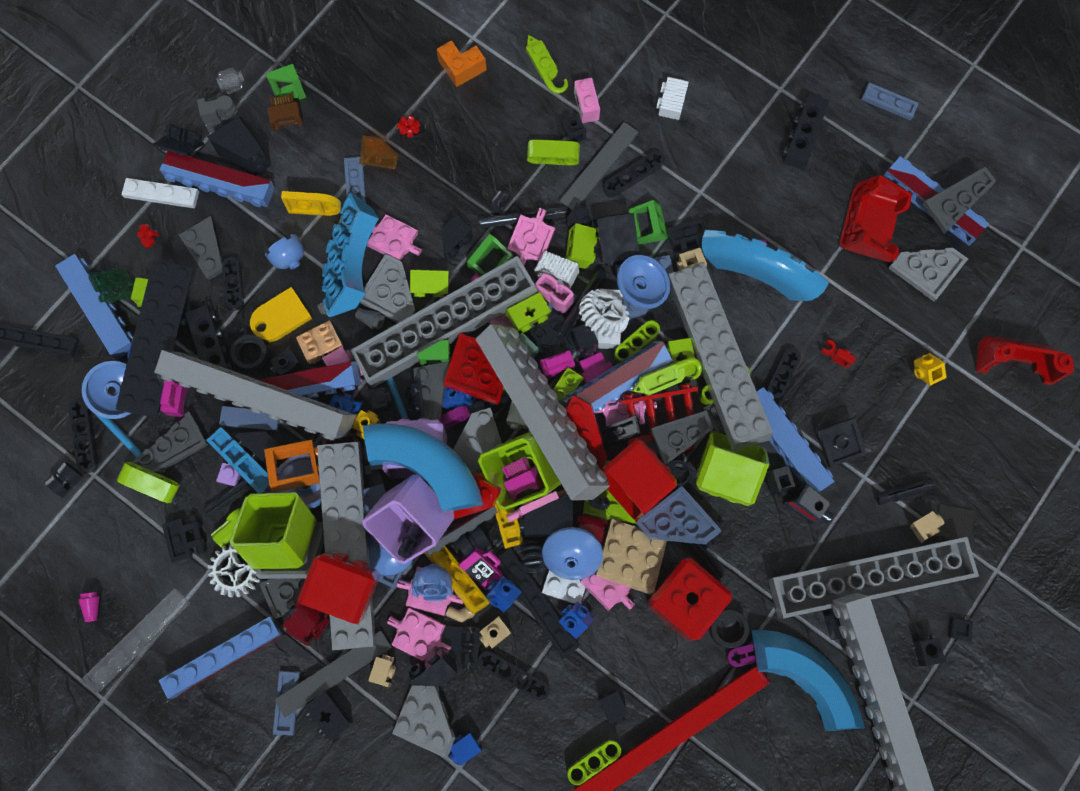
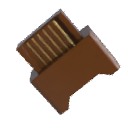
M292 93L285 96L270 97L271 107H268L267 110L273 131H277L281 126L291 124L303 125L298 102H294Z

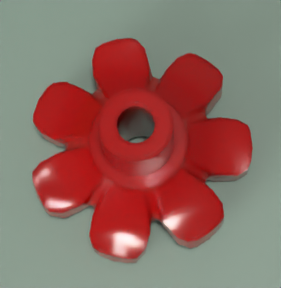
M409 115L407 118L403 116L400 118L401 122L397 123L400 134L405 135L407 133V137H413V132L417 134L420 131L419 120L414 121L413 115Z
M148 224L140 225L137 237L141 238L140 242L145 248L152 247V244L155 242L153 238L158 237V232L150 230Z

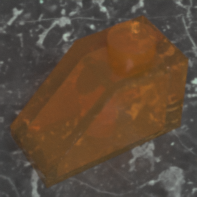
M362 135L359 164L396 169L398 154L381 138Z

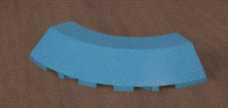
M351 192L339 212L342 215L338 224L333 226V239L328 241L326 253H329L328 262L323 264L322 276L325 278L322 291L325 292L326 297L323 299L326 314L329 317L357 308L366 294L362 282L363 257L371 232L379 218L374 209Z
M752 630L758 672H770L787 676L794 680L807 694L809 693L817 703L816 707L823 720L825 731L865 728L860 709L850 687L840 672L824 655L807 643L790 635L769 630Z

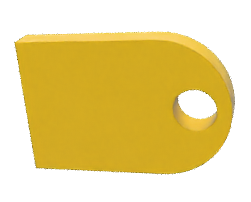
M282 191L281 199L288 213L332 216L339 214L341 211V201L331 195Z
M292 287L258 307L251 316L250 327L252 332L263 341L273 342L305 324L312 317ZM266 324V329L263 332H258V325Z

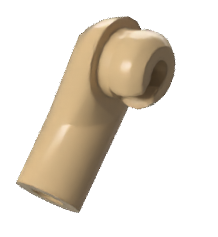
M449 606L445 616L459 622H465L473 618L474 615L467 607L457 610Z

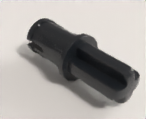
M410 525L407 534L402 537V544L398 550L399 556L407 558L412 548L417 545V539L422 532L419 525Z

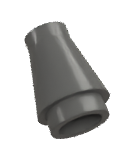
M359 308L355 314L356 319H359L373 330L381 329L385 321V317L381 312Z

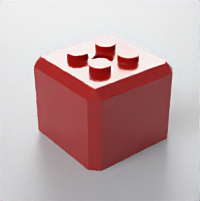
M635 440L602 468L610 484L607 490L635 521L639 520L671 492L677 484V479L672 475L669 467L657 458V454L641 440Z
M327 552L314 557L297 602L358 625L365 618L379 582L380 574L378 570L369 567V563L365 561L348 559L349 556L341 552Z
M684 558L673 568L655 590L654 594L650 596L647 600V606L686 641L701 639L730 603L732 594L729 589L692 558ZM688 593H695L698 600L696 604L692 605L687 602L686 597Z

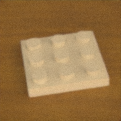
M611 519L603 545L602 564L596 571L595 576L653 595L667 541L648 539L640 528Z

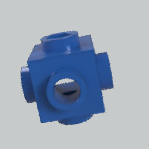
M445 388L443 397L445 399L444 408L452 411L461 406L472 405L471 395Z
M342 392V395L334 394L329 405L356 415L359 414L362 403L354 400L353 395Z
M503 576L499 581L495 579L487 588L490 592L486 595V598L494 607H498L504 613L522 591L511 580Z
M577 602L573 606L569 604L561 612L564 616L559 620V623L577 639L591 625L595 618L585 606Z

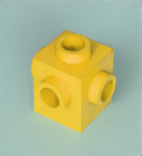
M933 354L923 355L914 361L915 376L931 386L946 378L945 363Z
M361 410L359 415L356 414L352 426L356 432L355 435L364 439V423L368 421L367 425L381 424L377 418L378 415L369 410L367 413Z

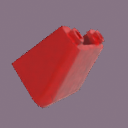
M881 175L858 183L851 195L840 238V247L847 251L886 262L897 260L899 248L897 245L891 244L897 215L909 209L912 194Z
M986 336L978 345L976 372L987 373L991 366H997L999 362L1014 360L1034 364L1033 373H1039L1042 376V384L1053 385L1073 374L1074 361L1072 357L1047 345L996 336Z

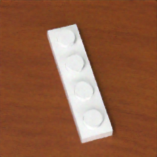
M126 178L121 195L124 198L195 208L199 191L195 188Z

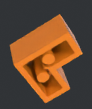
M452 41L437 48L438 61L456 87L486 71V59L477 46L462 54Z

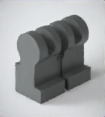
M223 95L217 100L208 102L204 98L197 99L200 116L209 133L215 132L237 117L240 118L229 96Z

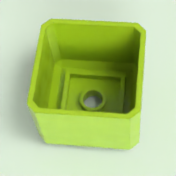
M710 431L697 467L696 484L699 490L707 492L712 496L727 499L733 503L745 506L755 504L769 467L767 450L753 445L733 452L726 435Z
M531 432L491 448L481 454L478 460L486 480L502 488L496 503L503 510L547 495L561 484ZM526 456L527 459L533 460L534 467H537L544 485L536 490L529 488L515 500H512L504 485V482L508 479L502 467Z
M296 492L250 494L244 499L230 544L252 569L299 568L305 562L317 520Z

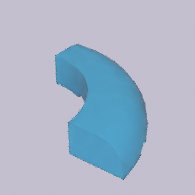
M705 230L702 238L703 254L716 269L730 270L758 279L781 292L789 300H813L819 297L829 284L816 270H812V272L805 267V262L790 258L791 254L779 248L775 251L772 248L766 247L767 243L756 239L751 241L739 234H736L735 237L728 236L725 231Z
M364 425L363 431L368 462L372 466H402L418 474L435 491L443 513L484 505L476 480L468 466L444 442L429 433L404 425Z

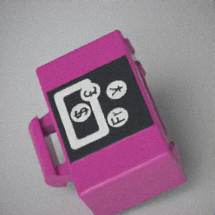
M475 547L467 557L463 555L459 559L458 566L485 591L488 590L487 588L495 579L499 581L503 577V571L499 567L501 560L490 550L484 552Z

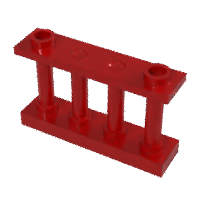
M684 384L680 385V389L654 393L649 396L635 397V394L623 395V399L619 400V404L627 405L629 418L636 416L634 402L645 400L650 425L648 434L628 440L626 445L629 446L635 440H641L644 443L654 442L651 428L657 427L653 402L655 398L664 397L668 423L676 420L672 395L683 394L687 417L694 415L691 392L698 391V387Z

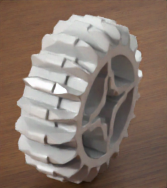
M599 289L591 290L583 297L579 306V314L582 316L581 320L586 322L585 326H589L591 331L594 330L597 335L602 334L604 338L606 336L612 338L625 330L629 321V312L626 311L627 307L622 305L623 301H619L617 296L614 297L611 292L606 293L604 289L602 291Z
M231 544L229 549L227 546H222L223 553L217 550L215 553L218 557L210 558L214 562V565H208V568L212 569L213 572H209L207 575L214 577L210 584H216L214 589L216 591L221 590V595L228 593V597H233L234 594L237 597H241L242 592L246 595L249 594L248 587L254 590L256 587L253 582L260 583V579L256 578L257 576L255 575L257 569H252L248 564H241L240 559L237 558L239 553ZM228 558V565L222 568L223 563ZM236 567L241 568L237 570L235 573L230 572L234 570ZM249 572L247 579L243 582V575ZM222 576H230L234 586L227 585Z

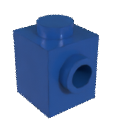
M471 732L465 737L460 734L455 738L449 756L455 764L459 763L461 766L480 753L482 748Z

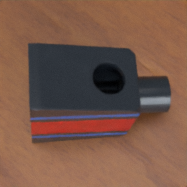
M808 485L796 486V488L791 489L783 504L808 520L821 519L825 523H829L833 518V513L827 510L830 505L829 501Z

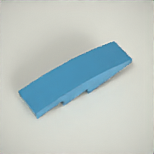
M222 427L206 440L258 494H261L270 486L268 473Z

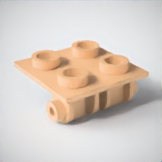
M330 320L296 337L309 364H316V362L322 360L321 356L324 357V354H330V351L333 352L343 347Z

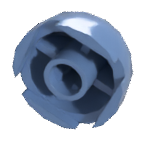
M291 234L292 238L288 240L284 237L269 247L268 251L270 253H265V256L274 267L278 269L290 268L293 270L300 265L299 261L303 257L304 248L296 234Z
M438 564L425 566L414 575L411 589L412 594L417 598L419 595L424 596L426 601L446 600L447 595H452V577L447 570Z

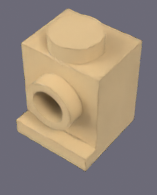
M701 248L679 254V262H677L678 271L703 263L707 266Z
M932 511L914 522L910 528L919 541L923 543L928 539L927 535L932 537L940 532L938 528L944 524V520L939 514H935Z
M498 616L480 631L482 636L479 639L486 648L490 645L493 649L508 637L511 632ZM491 630L497 631L498 634L495 638L490 636Z
M385 654L382 655V658L376 657L369 681L391 687L392 683L388 682L389 678L392 679L396 667L393 666L394 657Z

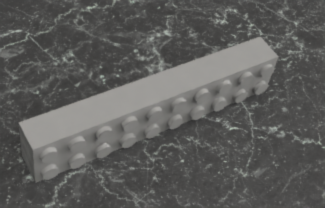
M516 256L350 351L367 383L374 388L418 363L417 354L440 340H449V344L457 341L460 333L467 335L501 316L508 308L537 294V288L519 257Z
M705 263L670 273L668 277L671 294L688 338H691L695 356L702 365V374L708 385L732 451L769 441L773 431Z
M490 324L476 338V341L571 500L595 499L610 486L606 474L600 470L595 456L589 452L585 440L576 431V425L568 418L566 409L560 405L556 393L547 383V378L541 374L537 362L528 352V347L519 338L518 331L514 328Z
M162 350L154 372L162 375L161 379L173 382V380L179 382L178 385L186 388H197L196 391L199 393L214 394V398L222 401L230 400L235 406L251 407L250 411L258 414L266 413L269 418L274 420H287L286 424L305 427V431L314 434L316 432L323 433L322 437L330 440H341L343 437H349L356 416L347 411L181 352Z
M361 443L317 445L325 553L341 552L348 555V559L353 561L359 559L369 563L368 566L370 567L368 531L363 527L362 522L366 517ZM373 597L365 618L358 625L330 615L332 650L373 647L375 645Z
M964 537L769 579L768 582L778 619L833 608L835 606L834 599L853 593L870 596L872 600L979 577L968 538Z
M853 593L834 599L835 606H833V612L836 618H839L841 624L839 630L842 637L846 639L848 645L846 646V651L854 663V666H852L853 673L856 678H859L861 684L859 691L866 700V712L873 721L874 727H872V730L881 745L879 752L882 758L886 760L888 766L886 773L893 782L894 788H892V791H934L870 596Z

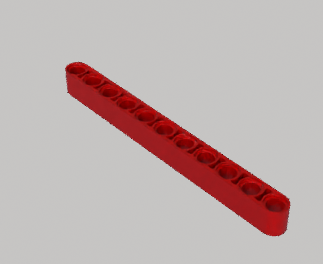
M757 665L751 667L618 757L583 784L577 785L573 791H613L770 683V680L764 672H758Z

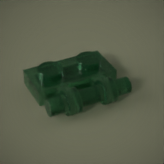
M126 269L92 272L89 274L88 278L95 292H104V295H99L98 297L101 303L131 300L132 291L129 288H132L134 283ZM113 290H120V293H114Z

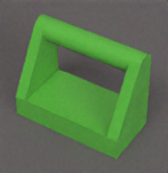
M293 64L266 74L276 97L292 93L296 100L306 98ZM277 81L292 84L279 88Z
M655 200L628 210L629 213H634L638 245L668 239L662 208ZM649 212L654 233L642 237L637 214Z
M489 234L469 258L467 266L475 274L483 276L486 273L479 265L493 248L504 254V257L495 268L511 260L513 254L495 237Z
M440 340L419 352L417 357L421 367L451 361L449 340Z

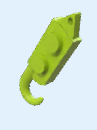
M528 35L526 52L541 79L544 80L551 92L555 94L563 93L568 87L567 79H564L563 87H555L552 80L558 74L557 66L542 40L539 41Z
M693 357L669 364L640 376V380L633 387L632 391L649 396L678 384L685 377L684 368L690 365H695L697 368L696 374L692 376L694 380L700 376L702 365L698 359Z

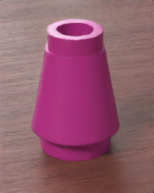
M97 591L81 593L80 599H78L85 622L98 620L100 596H98Z

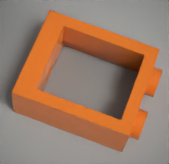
M312 440L264 449L269 485L273 493L320 483L319 464H317L318 448L317 446L314 447ZM310 453L313 474L279 480L276 460Z

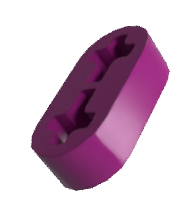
M468 406L458 407L442 415L440 422L443 424L444 429H448L470 418L471 414Z
M754 643L729 650L726 656L727 662L733 667L756 663V657L748 656L747 654L753 651ZM734 652L737 655L744 654V658L739 659L738 664L731 659L734 656Z

